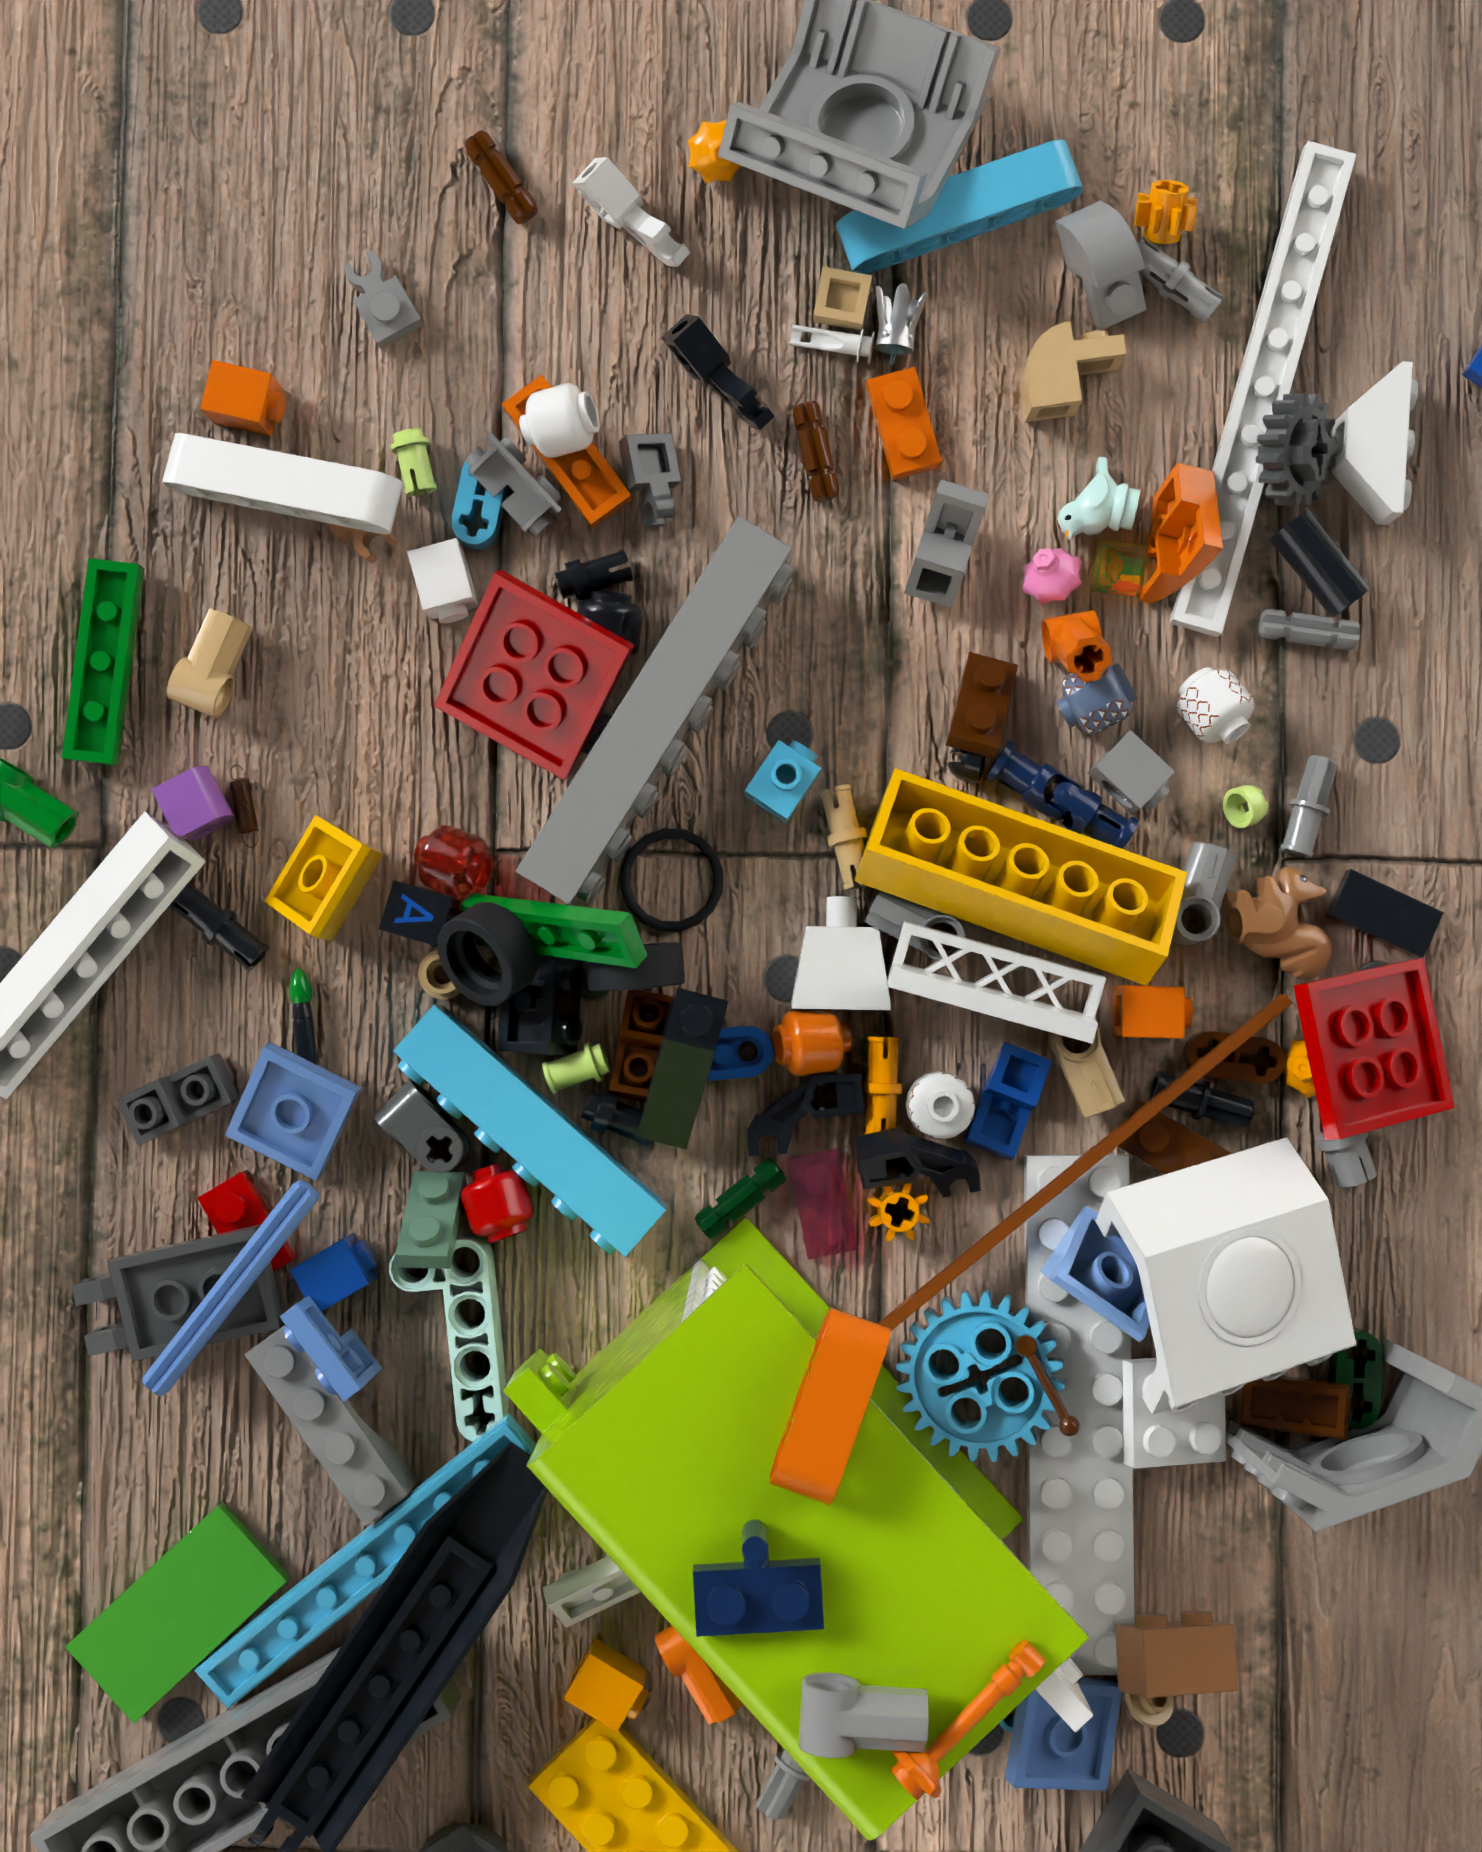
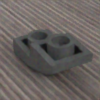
M219 1053L198 1061L168 1077L157 1079L117 1099L137 1146L226 1107L240 1100V1097Z

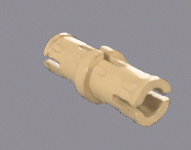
M846 784L835 786V791L831 792L830 788L819 792V795L824 805L831 833L827 837L829 848H835L844 883V891L860 889V885H863L854 880L865 850L864 840L868 836L866 828L859 825L851 794V785Z

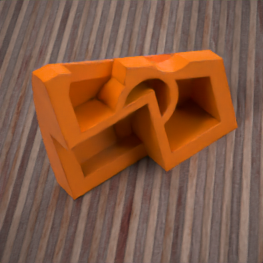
M1177 462L1154 495L1151 512V531L1147 539L1145 556L1157 559L1154 574L1146 585L1140 587L1139 596L1141 602L1152 604L1177 591L1201 573L1223 549L1214 471Z

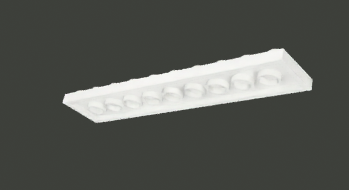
M1107 1154L1024 1222L1025 1305L1030 1306L1026 1322L1032 1325L1044 1319L1046 1325L1039 1337L1041 1340L1048 1338L1057 1339V1346L1048 1353V1357L1064 1359V1366L1058 1371L1052 1372L1051 1376L1065 1381L1064 1390L1057 1391L1069 1415L1077 1418L1080 1424V1430L1075 1436H1065L1059 1429L1060 1419L1056 1411L1043 1410L1052 1422L1049 1430L1041 1429L1035 1425L1032 1426L1036 1433L1037 1441L1033 1446L1027 1443L1028 1570L1088 1634L1089 1639L1070 1658L1083 1675H1118L1115 1625L1134 1624L1133 1468L1124 1464L1123 1360L1131 1359V1336L1056 1285L1040 1270L1085 1206L1099 1213L1106 1192L1129 1186V1156L1125 1154ZM1024 1155V1203L1082 1155ZM1026 1385V1397H1028L1029 1389Z

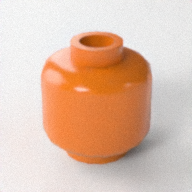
M832 1009L790 1010L782 1017L781 1023L773 1028L772 1042L774 1055L778 1064L781 1066L785 1065L788 1071L795 1076L833 1072L841 1066L844 1053L849 1052L851 1049L849 1026L846 1022H840Z

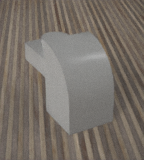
M1100 200L1055 221L1066 267L1083 278L1093 323L1096 327L1104 330L1147 310L1139 271L1145 269L1143 258L1130 227L1115 208Z
M940 479L905 587V594L949 608L953 607L965 574L972 545L988 503L989 494Z

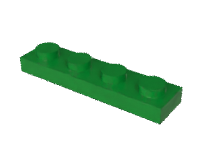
M88 558L62 759L118 767L145 569L139 564Z
M472 893L460 905L463 912L478 902H493L507 908L521 920L531 935L539 955L637 968L648 956L632 914L629 912ZM474 934L478 946L490 947L480 936Z

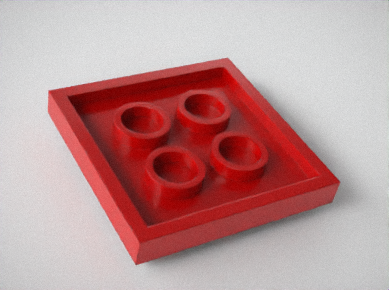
M503 570L494 572L434 703V707L561 779L566 780L571 776L635 645Z
M1424 958L1400 961L1293 985L1325 1140L1343 1139L1455 1108Z

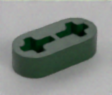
M1353 1327L1355 1340L1359 1339V1344L1368 1349L1367 1357L1362 1356L1358 1358L1357 1373L1354 1374V1360L1345 1356L1346 1349L1333 1353L1329 1357L1328 1382L1350 1384L1349 1400L1353 1396V1383H1356V1396L1364 1400L1365 1404L1363 1408H1355L1354 1416H1351L1349 1412L1348 1428L1358 1430L1367 1428L1378 1418L1381 1406L1384 1354L1383 1347L1376 1337L1365 1330Z

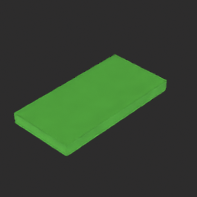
M222 1501L68 1643L65 1648L134 1724L281 1588L291 1576Z

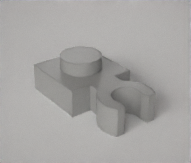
M370 250L366 253L372 265V270L368 275H356L349 263L343 265V269L350 285L355 290L364 293L353 299V302L379 348L383 349L422 327L423 322L397 276L383 283L385 279L384 267L377 254Z

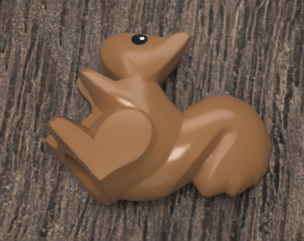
M1293 867L1279 869L1275 879L1272 876H1266L1265 879L1258 877L1256 878V897H1251L1247 890H1239L1237 893L1231 891L1224 894L1223 902L1227 933L1235 943L1246 945L1257 955L1267 958H1279L1282 971L1291 973L1293 978H1306L1307 980L1315 978L1328 967L1332 952L1331 941L1321 928L1314 924L1298 922V904L1322 897L1326 894V889L1314 885L1302 872Z

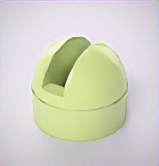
M1243 785L1227 791L1223 798V811L1227 820L1237 828L1248 827L1260 822L1266 816L1269 808V803L1265 801L1263 795L1264 792L1254 785ZM1248 803V812H1246L1243 807V804Z

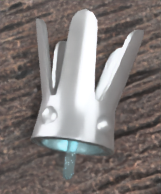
M904 283L900 284L896 289L893 308L889 297L883 296L882 288L876 286L879 331L874 348L879 352L891 354V365L895 364L896 355H910L914 352V330L928 296V292H924L919 301L914 299L908 303L909 289Z

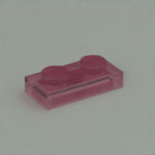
M838 1148L787 1157L808 1260L858 1250Z

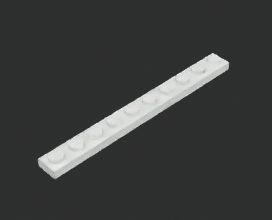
M1307 141L1302 149L1212 468L1215 476L1223 549L1201 573L1178 589L1169 624L1218 637L1223 632L1264 483H1259L1258 480L1263 471V464L1256 463L1255 457L1258 455V446H1261L1257 441V435L1265 434L1266 432L1262 419L1264 415H1273L1272 402L1274 400H1283V395L1290 393L1355 162L1356 154L1312 141Z

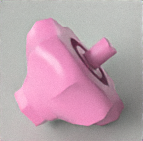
M1063 547L1054 550L1039 549L1033 556L1032 561L1023 567L1025 575L1023 592L1034 596L1042 605L1051 601H1065L1070 592L1082 583L1079 574L1082 561L1078 557L1068 554Z

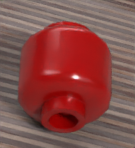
M501 1163L472 1172L471 1175L474 1182L465 1186L460 1194L472 1234L477 1237L486 1236L489 1244L527 1231L526 1222L533 1217L535 1211L525 1180L514 1170L503 1172Z

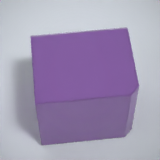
M209 766L191 768L151 789L174 835L196 841L229 824L235 817Z

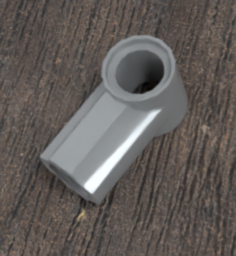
M1196 841L1191 843L1183 871L1187 872L1171 940L1173 943L1188 947L1203 942L1216 934L1221 919L1219 910L1237 856L1228 851V849L1211 843L1206 844ZM1184 909H1191L1199 915L1201 929L1198 934H1192L1183 927L1181 916Z
M879 891L864 921L898 940L904 921L932 928L937 923H948L955 928L958 936L966 938L962 923L955 917L883 891ZM911 935L910 946L924 952L932 959H943L939 951L931 946L928 939ZM954 947L953 949L946 951L947 955H950L953 952L959 950L960 948Z
M830 1672L813 1673L803 1678L798 1744L802 1751L825 1758L847 1757L854 1754L856 1748L925 1752L929 1724L926 1689L860 1685L856 1679L850 1676Z

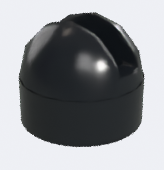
M952 748L950 754L961 757V761L948 762L950 772L960 780L980 783L985 756Z

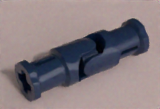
M1010 740L1005 744L985 777L990 783L997 780L1022 796L1021 802L1055 821L1062 822L1068 830L1079 834L1083 833L1090 838L1121 849L1126 846L1138 826L1139 820L1132 816L1127 819L1104 805L1102 797L1095 792L1083 791L1075 781L1047 763L1039 765L1015 750V743ZM1056 783L1057 787L1045 800L1044 789L1046 784Z

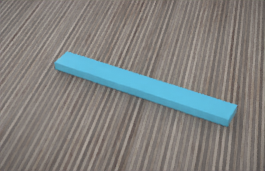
M509 1413L204 1658L194 1671L229 1709L378 1590L387 1580L424 1523L511 1441L531 1455L536 1447V1443Z

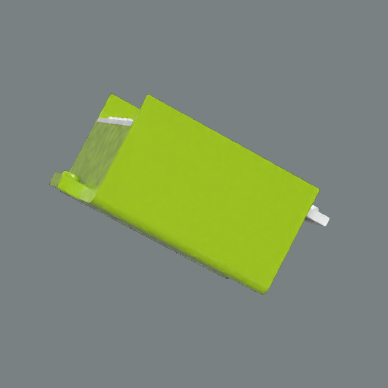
M745 1216L576 1375L559 1355L553 1353L548 1357L539 1348L515 1371L503 1392L542 1433L526 1466L867 1840H873L884 1833L917 1800L901 1785L892 1773L891 1768L898 1762L892 1750L856 1748L855 1753L847 1757L825 1758L808 1754L800 1749L798 1744L802 1680L805 1676L813 1673L830 1672L850 1676L856 1679L860 1685L926 1689L929 1716L926 1750L992 1680V1674L1003 1663L1007 1665L1011 1661L1009 1654L1012 1649L1022 1640H1028L1045 1659L1044 1665L1034 1676L1030 1678L1024 1676L1020 1680L1022 1684L1009 1697L1005 1695L937 1763L940 1780L1035 1689L1075 1733L1094 1715L1077 1682L1083 1674L1070 1659L1073 1657V1653L1089 1639V1636L1002 1542L1024 1520L1023 1516L973 1462H970V1459L960 1448L953 1457L949 1456L950 1440L944 1437L938 1444L932 1446L930 1441L935 1430L931 1426L919 1431L914 1429L922 1415L919 1410L914 1412L903 1411L905 1404L913 1397L909 1393L897 1391L896 1387L899 1382L883 1364L832 1503L827 1505L768 1483L781 1438L820 1328L830 1307ZM753 1519L760 1520L767 1528L769 1561L820 1558L824 1629L696 1637L693 1565L744 1562L742 1529L748 1521Z

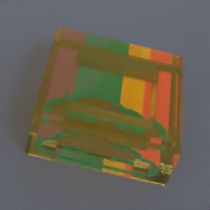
M1098 538L1095 543L1089 591L1139 598L1143 592L1148 545Z

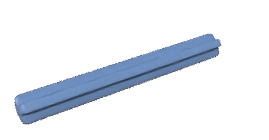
M303 1180L292 1184L143 1376L142 1382L146 1388L158 1396H163L166 1392L170 1391L318 1201L319 1193L314 1187Z

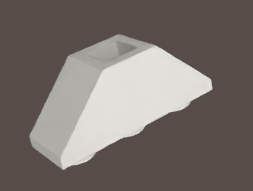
M1402 361L1348 407L1335 421L1333 427V436L1337 438L1338 444L1336 445V455H1333L1336 464L1331 466L1330 472L1377 525L1390 524L1403 514L1411 500L1412 484L1410 480L1406 479V464L1413 454L1415 445V433L1413 430H1409V415L1417 401L1418 383L1416 380H1412L1413 362Z

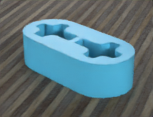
M465 461L459 480L451 526L455 536L463 546L472 550H482L495 542L499 534L504 511L501 504L506 500L509 486L507 485L495 498L487 490L485 491V496L479 495V481L468 472L471 467ZM477 505L482 506L481 517L484 523L488 525L487 530L479 529L476 537H471L467 527L463 525L464 520L472 521Z

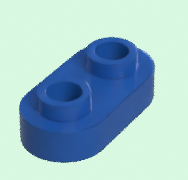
M753 1026L721 1028L707 1081L747 1078L763 1073L769 1067L773 1058V1045L768 1035L761 1029ZM750 1041L757 1046L758 1053L755 1059L744 1061L739 1057L738 1047L743 1042Z

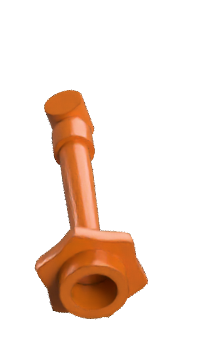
M1022 1640L1012 1649L1009 1654L1011 1661L1007 1665L1003 1663L992 1674V1680L964 1708L925 1752L892 1750L898 1762L891 1768V1771L901 1785L916 1800L925 1792L928 1796H932L935 1799L940 1795L941 1787L939 1785V1767L937 1763L1005 1695L1009 1697L1022 1684L1020 1680L1024 1676L1030 1678L1042 1668L1045 1659L1028 1640Z

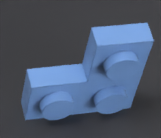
M310 1296L299 1301L280 1316L286 1325L283 1331L287 1340L297 1351L301 1353L306 1351L318 1367L315 1370V1374L320 1384L330 1394L335 1395L337 1393L343 1402L358 1392L382 1369L354 1330L351 1328L342 1336H339Z

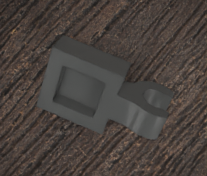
M672 433L625 435L619 441V447L628 491L642 490L640 513L644 527L664 526V518H673L675 516V505L669 488H674L681 482Z

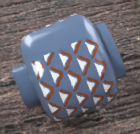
M1117 663L1107 667L1103 671L1101 678L1095 681L1082 682L1075 673L1067 675L1062 681V690L1065 697L1059 699L1057 704L1070 728L1080 724L1086 733L1095 735L1127 719L1132 712L1130 702L1136 700L1137 696L1122 667Z

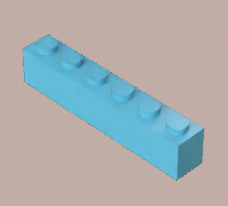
M434 1004L393 1050L402 1059L398 1067L406 1076L418 1085H422L426 1080L440 1093L436 1101L448 1113L457 1119H460L463 1114L479 1127L474 1134L484 1145L495 1153H498L501 1148L504 1149L517 1161L512 1167L515 1172L533 1187H536L541 1182L555 1195L551 1203L570 1220L574 1221L579 1216L594 1230L589 1236L608 1254L613 1255L618 1250L626 1257L667 1210V1203L443 1005Z

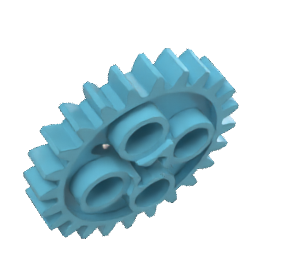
M964 1290L961 1295V1306L958 1307L948 1296H945L941 1300L943 1314L940 1315L935 1309L927 1307L923 1313L929 1326L913 1322L909 1329L918 1341L904 1340L900 1345V1349L910 1355L911 1359L901 1360L896 1364V1370L909 1375V1379L900 1382L896 1388L898 1392L912 1393L913 1396L905 1404L903 1411L914 1412L919 1410L922 1416L917 1421L914 1429L919 1431L931 1426L935 1430L930 1441L932 1446L938 1444L944 1437L950 1440L949 1456L953 1457L961 1445L968 1447L970 1462H975L980 1448H986L992 1462H997L1000 1446L1002 1445L1007 1448L1013 1457L1017 1456L1019 1452L1018 1438L1021 1437L1028 1444L1035 1445L1037 1436L1032 1426L1035 1425L1041 1429L1049 1430L1052 1422L1043 1410L1055 1411L1026 1356L1021 1355L1023 1360L1019 1364L994 1371L987 1381V1386H983L980 1380H974L946 1396H941L938 1389L967 1379L974 1368L973 1364H977L981 1371H985L1000 1364L1005 1359L1019 1354L1016 1349V1340L1023 1334H1029L1036 1340L1037 1349L1035 1352L1056 1391L1064 1390L1065 1381L1051 1376L1052 1372L1063 1368L1064 1359L1048 1357V1353L1057 1346L1058 1341L1056 1338L1041 1340L1039 1337L1046 1325L1044 1319L1032 1325L1026 1322L1030 1306L1025 1305L1016 1314L1010 1311L1011 1296L1008 1294L999 1306L992 1305L990 1290L984 1291L980 1303H974L970 1292ZM989 1328L998 1330L1005 1337L1006 1349L999 1353H990L984 1350L979 1342V1333ZM941 1349L951 1351L958 1358L959 1370L950 1374L942 1373L934 1365L933 1353ZM1009 1377L1020 1378L1028 1386V1397L1020 1401L1010 1400L1002 1392L1001 1382ZM960 1398L973 1399L981 1408V1417L974 1421L962 1419L956 1413L955 1401Z

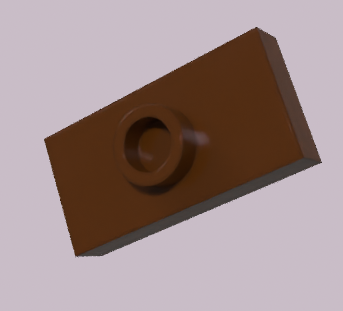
M1280 1376L1270 1381H1264L1261 1378L1246 1383L1242 1387L1240 1426L1347 1440L1350 1384Z

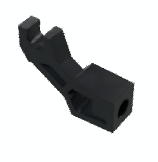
M686 314L661 337L688 375L704 387L709 384L749 426L761 430L775 417L769 408H765L757 401L755 396L758 393L755 389L737 377L728 368L731 364L728 353L700 317Z
M861 1074L811 1075L760 1115L755 1114L747 1128L748 1157L759 1156L758 1142L764 1135H772L777 1139L778 1154H787L795 1123L808 1113L815 1119L864 1113ZM827 1082H835L836 1107L825 1108L823 1105H820L818 1109H814L809 1103L814 1098L813 1092L816 1084L822 1086Z
M902 1127L853 1137L857 1168L863 1190L912 1183L919 1174L931 1177L943 1198L951 1196L950 1185L958 1179L966 1180L970 1193L981 1191L979 1170L975 1158L965 1149L958 1150L907 1134Z

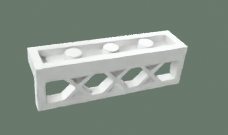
M904 921L888 975L887 987L1093 1044L1098 1027L1095 1015L1106 977ZM911 935L933 941L943 959L925 969L905 964L904 959ZM942 944L960 949L947 955ZM970 951L982 954L993 973L974 983L962 980L952 964V961ZM992 958L1011 963L998 969ZM947 965L953 977L934 971ZM1019 966L1029 967L1035 970L1043 987L1023 997L1012 994L1002 976ZM1042 971L1061 977L1048 983ZM997 979L1003 991L985 985ZM1070 980L1091 985L1083 1013L1061 1007L1052 990ZM1048 993L1054 1005L1035 999Z

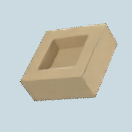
M823 266L813 322L862 331L872 275Z

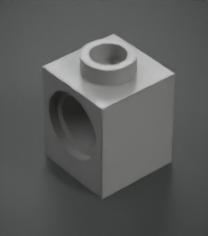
M1131 730L1122 735L1087 772L1093 780L1130 814L1140 810L1143 806L1149 811L1155 808L1170 792L1171 788L1165 783L1175 773L1165 761Z

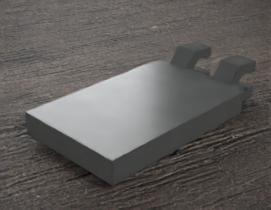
M261 1224L115 1257L108 1261L109 1273L85 1278L81 1283L72 1285L76 1306L115 1297L121 1318L119 1323L98 1327L93 1333L84 1336L88 1356L116 1351L128 1347L132 1362L160 1356ZM271 1261L205 1345L280 1329L285 1325L280 1318L283 1310Z

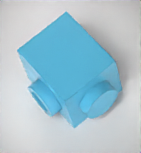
M778 740L745 789V797L787 824L821 772V767L814 763L818 756L795 740H792L789 746Z

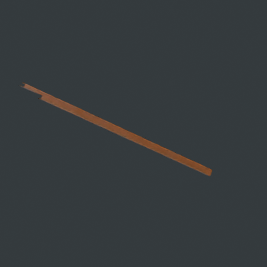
M1286 994L1277 996L919 1290L895 1307L892 1312L877 1324L890 1328L891 1331L1289 1007L1292 1001Z

